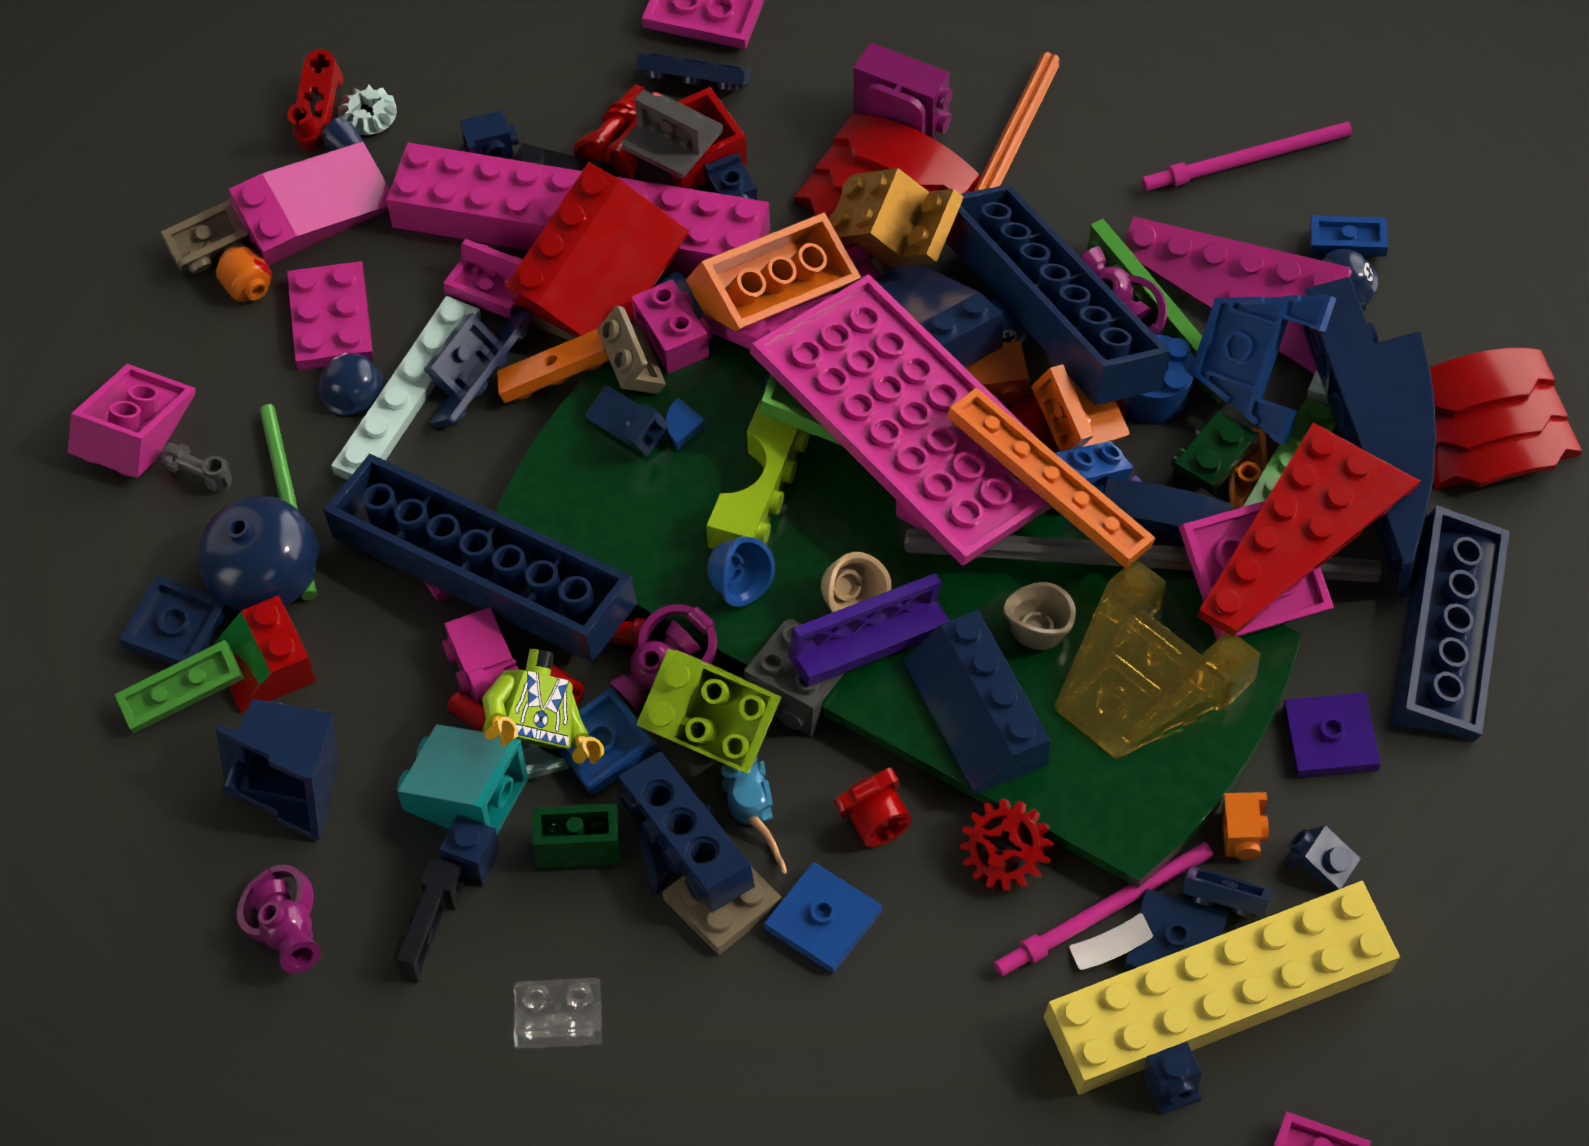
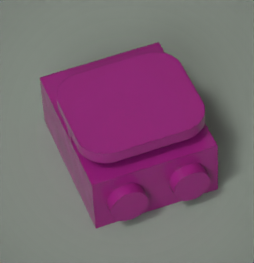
M870 42L853 67L854 114L875 115L894 120L916 129L934 140L938 138L940 133L945 134L952 120V113H949V104L953 95V90L949 88L950 72Z

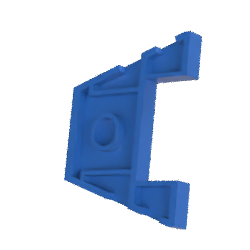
M1326 294L1317 296L1215 298L1190 373L1223 400L1229 402L1242 412L1244 417L1254 425H1258L1268 433L1269 437L1275 442L1287 445L1298 411L1263 399L1288 321L1325 332L1337 298Z

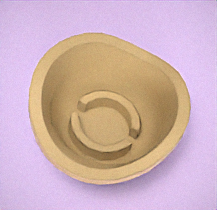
M851 552L843 555L827 567L821 580L822 596L832 613L891 590V578L885 566L873 556L863 552Z

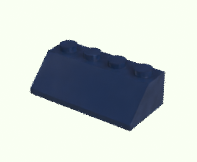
M979 610L939 625L903 660L906 671L973 795L1049 765L1051 740Z

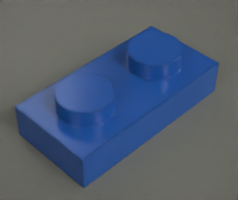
M1311 215L1310 254L1326 255L1336 249H1349L1363 256L1386 257L1388 250L1387 218Z

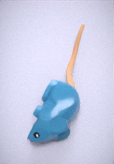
M756 757L749 774L724 764L721 768V773L724 776L722 787L727 793V802L732 816L741 823L752 825L764 837L771 848L777 864L780 865L782 872L786 874V865L781 858L777 844L770 831L763 824V822L773 819L770 787L768 780L764 778L766 776L764 761L758 762V757Z

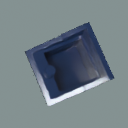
M253 699L237 731L231 730L219 723L216 727L224 777L222 792L229 797L237 796L276 815L277 822L309 838L320 840L331 811L330 793L339 767L333 713L313 708L306 709L284 705L276 701L267 702Z

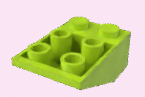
M668 649L636 725L749 774L781 697L684 652Z

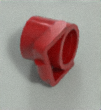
M891 767L876 775L860 780L833 800L841 818L849 817L867 847H878L892 842L901 836L912 823V817L896 791L901 785Z

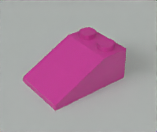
M126 364L71 413L68 453L81 457L89 463H97L114 469L122 475L138 478L158 458L195 396L196 388Z

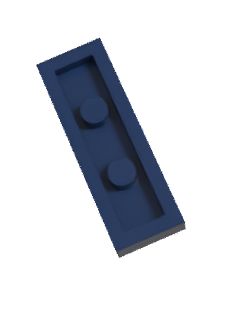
M651 52L638 54L636 69L647 70L646 76L650 78L668 79V74L682 76L681 82L703 85L704 79L716 81L717 88L734 91L738 90L739 85L748 84L751 74V68Z

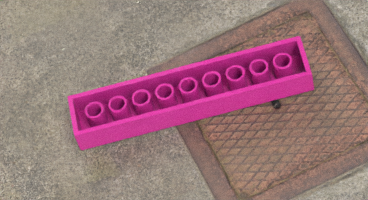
M407 142L387 197L391 224L393 228L529 250L582 171ZM617 177L689 229L690 233L663 273L672 274L676 270L682 276L689 277L702 261L770 233L769 202Z

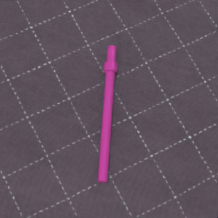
M1347 121L1188 165L1184 162L1168 166L1166 171L1141 177V184L1144 191L1172 185V187L1188 184L1190 179L1351 136L1352 128Z
M1203 842L1165 864L1139 888L1130 884L1040 936L1033 934L1020 942L1019 948L994 962L997 973L1003 977L1028 962L1035 964L1047 957L1050 949L1143 897L1146 889L1155 890L1187 872L1191 866L1195 867L1213 856L1211 848L1207 843Z

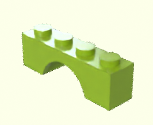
M760 402L748 427L747 441L748 454L762 465L764 471L760 478L748 488L734 493H722L719 495L706 525L709 548L715 549L720 543L737 539L741 536L756 538L767 544L771 530L769 521L772 514H779L783 504V487L785 483H792L797 469L796 456L798 452L804 453L810 437L808 432L758 413Z

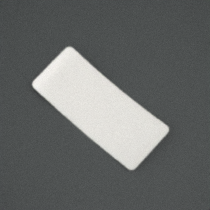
M1140 913L1103 934L1072 944L1069 948L1078 968L1084 970L1103 964L1135 949L1150 940L1153 934L1143 914Z

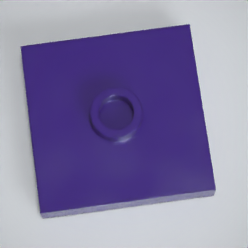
M1366 692L1284 700L1283 709L1297 778L1379 770L1381 762Z

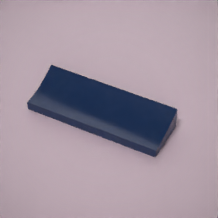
M1437 505L1426 517L1412 573L1389 726L1432 730L1476 741L1482 735L1509 530Z

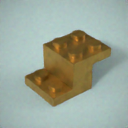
M899 168L853 174L844 183L841 198L829 221L843 246L857 244L888 268L937 262L964 196L955 189L928 192Z

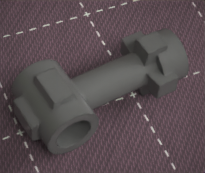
M169 443L164 448L161 455V463L166 466L168 471L176 473L178 470L183 471L185 469L204 477L206 488L216 493L224 492L230 487L233 479L227 460L222 457L211 456L204 461L189 455L191 452L189 446L182 443L179 446Z

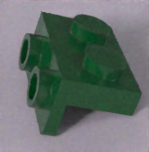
M1218 411L1209 422L1205 420L1199 425L1191 444L1187 448L1182 446L1173 457L1171 466L1174 468L1172 483L1180 487L1187 479L1213 495L1257 443L1258 433L1225 413Z

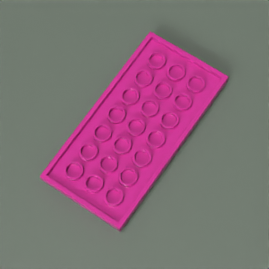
M869 274L752 343L750 354L962 566L1052 508L1049 503L949 420L947 415L952 405L977 387L1025 429L1027 428Z

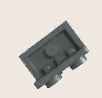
M642 90L635 98L637 124L622 140V149L679 178H684L723 132V126L721 123L667 96H655Z

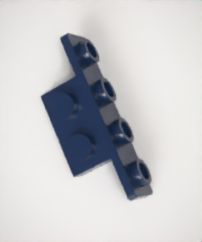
M530 310L516 313L511 319L508 318L495 336L473 313L462 318L423 369L449 396L429 422L434 429L449 425L453 427L466 416L467 410L465 408L472 399L484 392L488 386L486 381L488 377L506 363L509 358L507 352L513 344L520 342L529 332L527 326L535 316Z

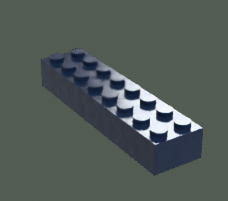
M1010 184L961 194L964 198L945 242L1058 365H1064L1068 376L1095 405L1162 390L1170 350Z
M372 454L365 458L323 509L333 538L482 610L490 607L493 615L592 663L637 605L630 575Z

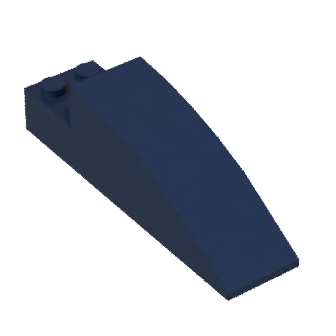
M1350 277L1304 289V296L1326 294L1337 299L1325 332L1302 324L1301 328L1341 438L1421 481L1416 490L1408 496H1404L1393 505L1390 511L1372 522L1399 597H1402L1408 593L1434 479L1436 425L1430 367L1420 331L1378 342V335L1372 322L1367 324L1363 312H1366L1363 294L1360 289L1354 290Z

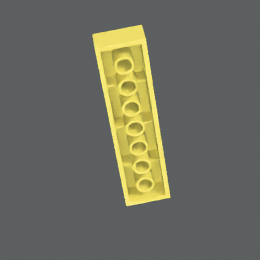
M1362 880L1049 1001L1044 1019L1077 1093L1080 1095L1144 1070L1146 1059L1149 1055L1188 1042L1191 1050H1195L1386 975L1392 971L1400 955Z

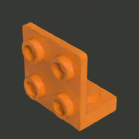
M1063 364L1049 368L1031 386L1059 451L1107 441L1114 442L1124 439L1129 435L1128 427L1116 401L1095 405L1068 376Z

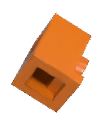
M1267 792L1224 793L1221 820L1225 857H1236L1240 860L1248 861L1261 856V841H1268L1269 834L1268 818L1264 816Z

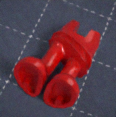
M635 84L617 102L611 104L601 117L603 124L597 130L587 133L576 141L573 147L574 156L590 160L591 162L594 160L604 161L605 159V163L611 164L616 169V177L634 179L638 172V162L635 155L622 149V140L637 124L635 98L645 88ZM658 92L653 93V95L655 96H662V94ZM616 134H622L609 146Z

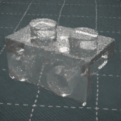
M598 978L519 981L514 983L515 1049H539L557 1046L581 1047L602 1044V999L600 980Z

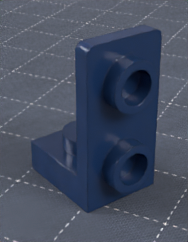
M605 386L585 415L589 421L648 457L669 426L655 409L645 403L642 406L638 405L610 386Z

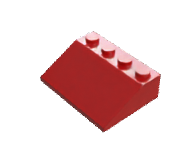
M588 162L505 286L512 302L526 310H530L543 320L577 338L596 330L615 306L624 307L631 322L633 319L631 297L655 286L690 232L689 229L622 180Z

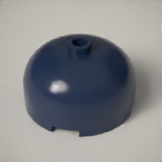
M251 496L239 499L225 506L208 522L199 540L197 564L200 576L208 590L216 598L226 603L230 612L239 614L242 610L277 595L280 596L284 607L299 598L315 578L312 572L318 553H321V545L317 534L309 522L293 505L275 497Z

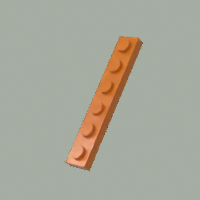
M977 387L949 408L947 415L949 420L1125 569L1152 547L1155 540L1152 534Z

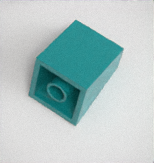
M436 724L430 736H425L421 740L417 748L416 760L411 769L405 770L399 778L397 792L403 811L449 830L456 816L459 815L496 829V834H498L528 781L521 740L515 738L503 747L499 736L490 741L485 738L484 732Z

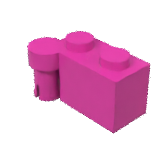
M490 607L444 623L448 639L441 641L449 664L456 662L460 671L455 673L460 691L470 694L471 698L482 706L484 694L501 676L504 670H519L518 666H516V661L512 659Z

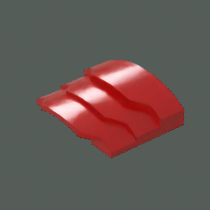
M852 114L833 138L832 147L816 165L814 173L794 196V202L812 210L814 216L825 212L829 219L841 198L844 183L853 174L899 168L928 192L955 189L960 194L974 191L979 181V173L953 151L916 129L875 115Z
M1532 348L1487 350L1457 357L1430 367L1436 425L1433 491L1464 483L1483 487L1519 475L1554 470L1560 460L1581 455L1582 450L1570 427L1565 408L1555 390V378L1541 350Z

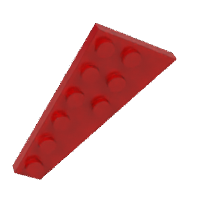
M1313 422L1201 606L1197 617L1230 636H1235L1266 611L1275 600L1297 586L1301 579L1314 569H1318L1359 536L1363 529L1378 517L1381 518L1390 511L1393 505L1404 496H1408L1416 490L1421 481Z

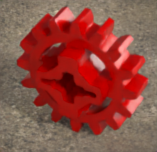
M1007 799L1000 800L999 809H996L988 802L985 803L986 814L983 817L974 812L971 814L973 821L976 823L974 828L963 827L962 829L966 835L970 836L969 842L960 844V849L970 852L971 855L963 861L964 866H976L977 869L972 877L981 881L988 876L987 887L994 890L1000 881L1002 882L1003 889L1007 892H1012L1014 881H1017L1023 888L1029 887L1027 876L1031 874L1041 878L1042 873L1037 868L1038 864H1050L1051 861L1050 858L1043 854V849L1053 847V842L1042 837L1050 829L1049 825L1046 823L1036 824L1040 813L1035 809L1025 815L1026 804L1018 801L1013 809H1011L1010 802ZM1003 819L1000 826L987 830L992 823ZM1024 824L1031 833L1033 847L1028 845L1024 838ZM992 839L998 841L1010 840L1022 850H1003L999 848V845L991 841ZM981 844L985 845L988 851L989 859L987 863L989 866L984 862L981 855ZM1022 860L1027 861L1019 869L1010 872L1012 865Z

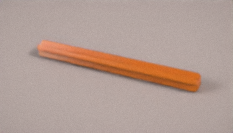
M1049 52L1041 54L974 191L1001 185L1059 67L1058 62L1060 59L1056 54Z

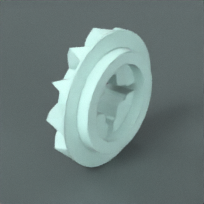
M368 85L366 90L362 91L354 88L350 96L343 95L342 104L338 106L339 117L345 121H351L359 135H373L384 131L393 123L397 114L393 95H387L383 87L373 90L370 85ZM367 104L369 108H373V116L369 112L367 113L366 110H361V105Z

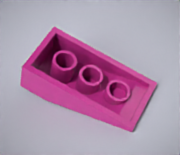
M362 141L255 176L229 188V201L243 229L247 228L252 247L270 266L389 210L387 197L390 188Z

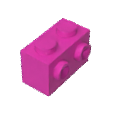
M673 279L631 297L633 319L637 325L642 326L650 347L667 374L709 357L708 340L712 339L710 328L704 318H697L689 294L685 290L681 292Z

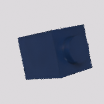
M459 815L456 816L439 849L442 860L462 867L460 879L480 886L484 885L500 853L495 828Z

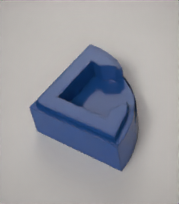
M679 398L671 404L666 416V422L669 424L667 433L674 448L680 450L706 428L704 418Z

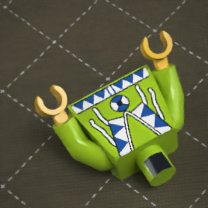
M530 649L526 670H504L501 676L484 694L482 703L486 721L482 732H484L485 738L493 741L499 736L503 747L515 738L521 740L522 743L548 749H570V746L576 747L572 752V759L575 763L583 764L589 757L590 763L595 764L603 756L604 747L598 739L589 736L572 694L573 686L571 682L550 676L554 653Z

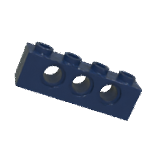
M661 751L618 775L622 793L618 794V798L628 815L636 814L642 821L640 826L644 835L651 844L659 843L664 850L662 855L672 872L677 873L680 871L686 878L684 881L686 888L696 902L703 900L713 913L755 887L751 864ZM704 860H711L710 862H707V863H700L701 861H704Z

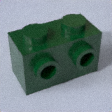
M617 803L532 808L533 850L537 869L621 864Z

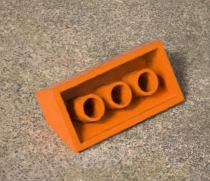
M824 212L706 259L697 266L685 281L704 314L735 331H739L860 280L861 276Z

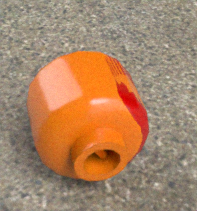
M238 246L228 249L221 255L216 268V277L232 299L238 302L258 300L266 294L272 282V271L254 248Z

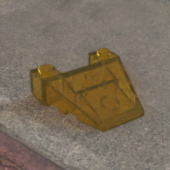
M1138 559L1126 569L1123 568L1107 583L1054 707L1057 712L1116 759L1161 738L1163 732L1180 724L1186 726L1196 721L1197 716L1216 708L1219 710L1230 705L1256 679L1260 653L1237 635L1232 637L1227 633H1224L1201 655L1154 619L1152 616L1163 606L1166 581Z

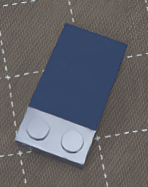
M920 264L899 266L874 279L964 367L1003 347V312L980 292Z

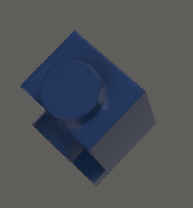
M503 110L460 120L466 152L505 158L513 156L512 146L519 145L514 123L507 124Z
M738 152L704 165L705 188L707 192L757 200V187L741 163V157Z
M1188 1042L1147 1056L1144 1080L1161 1115L1200 1102L1202 1099L1198 1090L1202 1071Z

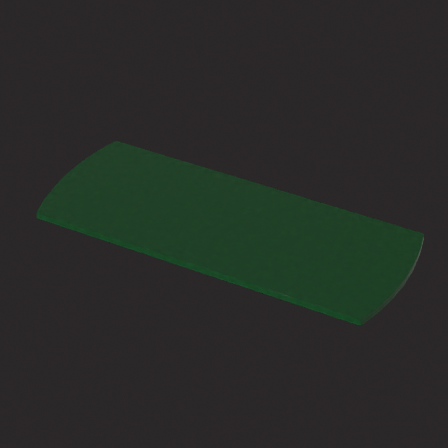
M711 334L712 339L708 340L709 357L670 374H667L653 352L666 383L659 394L622 389L609 360L604 362L599 368L591 370L560 404L534 439L510 479L496 509V513L630 575L637 600V605L633 611L646 618L656 610L668 605L681 604L693 608L698 606L715 622L714 628L717 635L715 656L742 671L746 669L785 620L794 619L804 624L832 613L828 604L823 599L821 580L827 567L843 555L851 552H863L879 560L890 575L891 590L936 573L941 580L937 602L949 620L979 610L1051 740L1049 765L973 795L903 665V660L921 643L845 672L822 701L821 714L984 804L988 802L996 809H999L1000 800L1007 799L1010 802L1011 809H1013L1018 801L1025 803V815L1035 809L1040 813L1036 824L1046 823L1049 825L1050 829L1042 836L1137 888L1142 886L1175 857L1214 815L1223 802L1224 793L1231 792L1247 769L1266 736L1287 689L1302 634L1281 624L1217 643L1212 625L1197 617L1204 602L1196 579L1178 570L1127 567L1125 569L1120 566L976 557L962 566L951 555L906 552L904 548L905 532L909 528H917L896 516V499L843 446L810 434L805 452H798L796 456L797 469L792 483H785L783 487L784 500L778 515L772 514L769 521L771 530L766 545L771 550L775 561V576L772 584L754 602L741 607L731 606L725 602L723 595L715 590L708 580V559L714 549L708 547L706 525L720 494L734 493L748 488L760 478L764 471L762 465L748 454L747 430L765 390L763 378L769 372L750 354V349ZM605 386H610L638 405L642 406L645 403L655 409L665 421L671 404L679 398L705 419L706 428L680 450H676L671 444L666 429L648 457L589 421L585 415ZM1053 507L1011 534L1017 536L1091 540ZM1038 582H1049L1064 589L1072 598L1076 608L1072 629L1055 647L1047 650H1034L1019 643L1012 635L1010 623L1003 612L1005 602L1010 595L1024 586ZM687 615L669 616L658 623V625L668 629L670 623L674 620L696 641L700 648L707 651L708 633L704 635L687 619Z

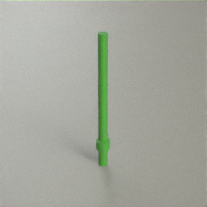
M266 404L260 407V415L279 499L290 503L298 509L275 407L271 404ZM314 579L301 595L302 599L312 600L317 597Z

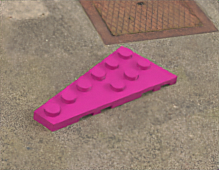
M1134 216L1124 242L1146 270L1174 285L1188 297L1194 298L1207 306L1210 311L1215 298L1304 296V289L1351 277L1352 274L1350 267ZM1288 321L1278 354L1289 361L1292 360L1314 376L1317 369L1301 324Z

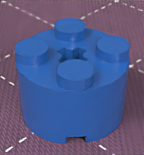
M1155 335L1170 350L1162 390L1121 399L1127 411L1130 412V417L1136 421L1151 425L1166 424L1173 421L1174 416L1183 410L1185 412L1189 408L1195 376L1190 373L1194 356L1190 351L1189 344L1184 339Z

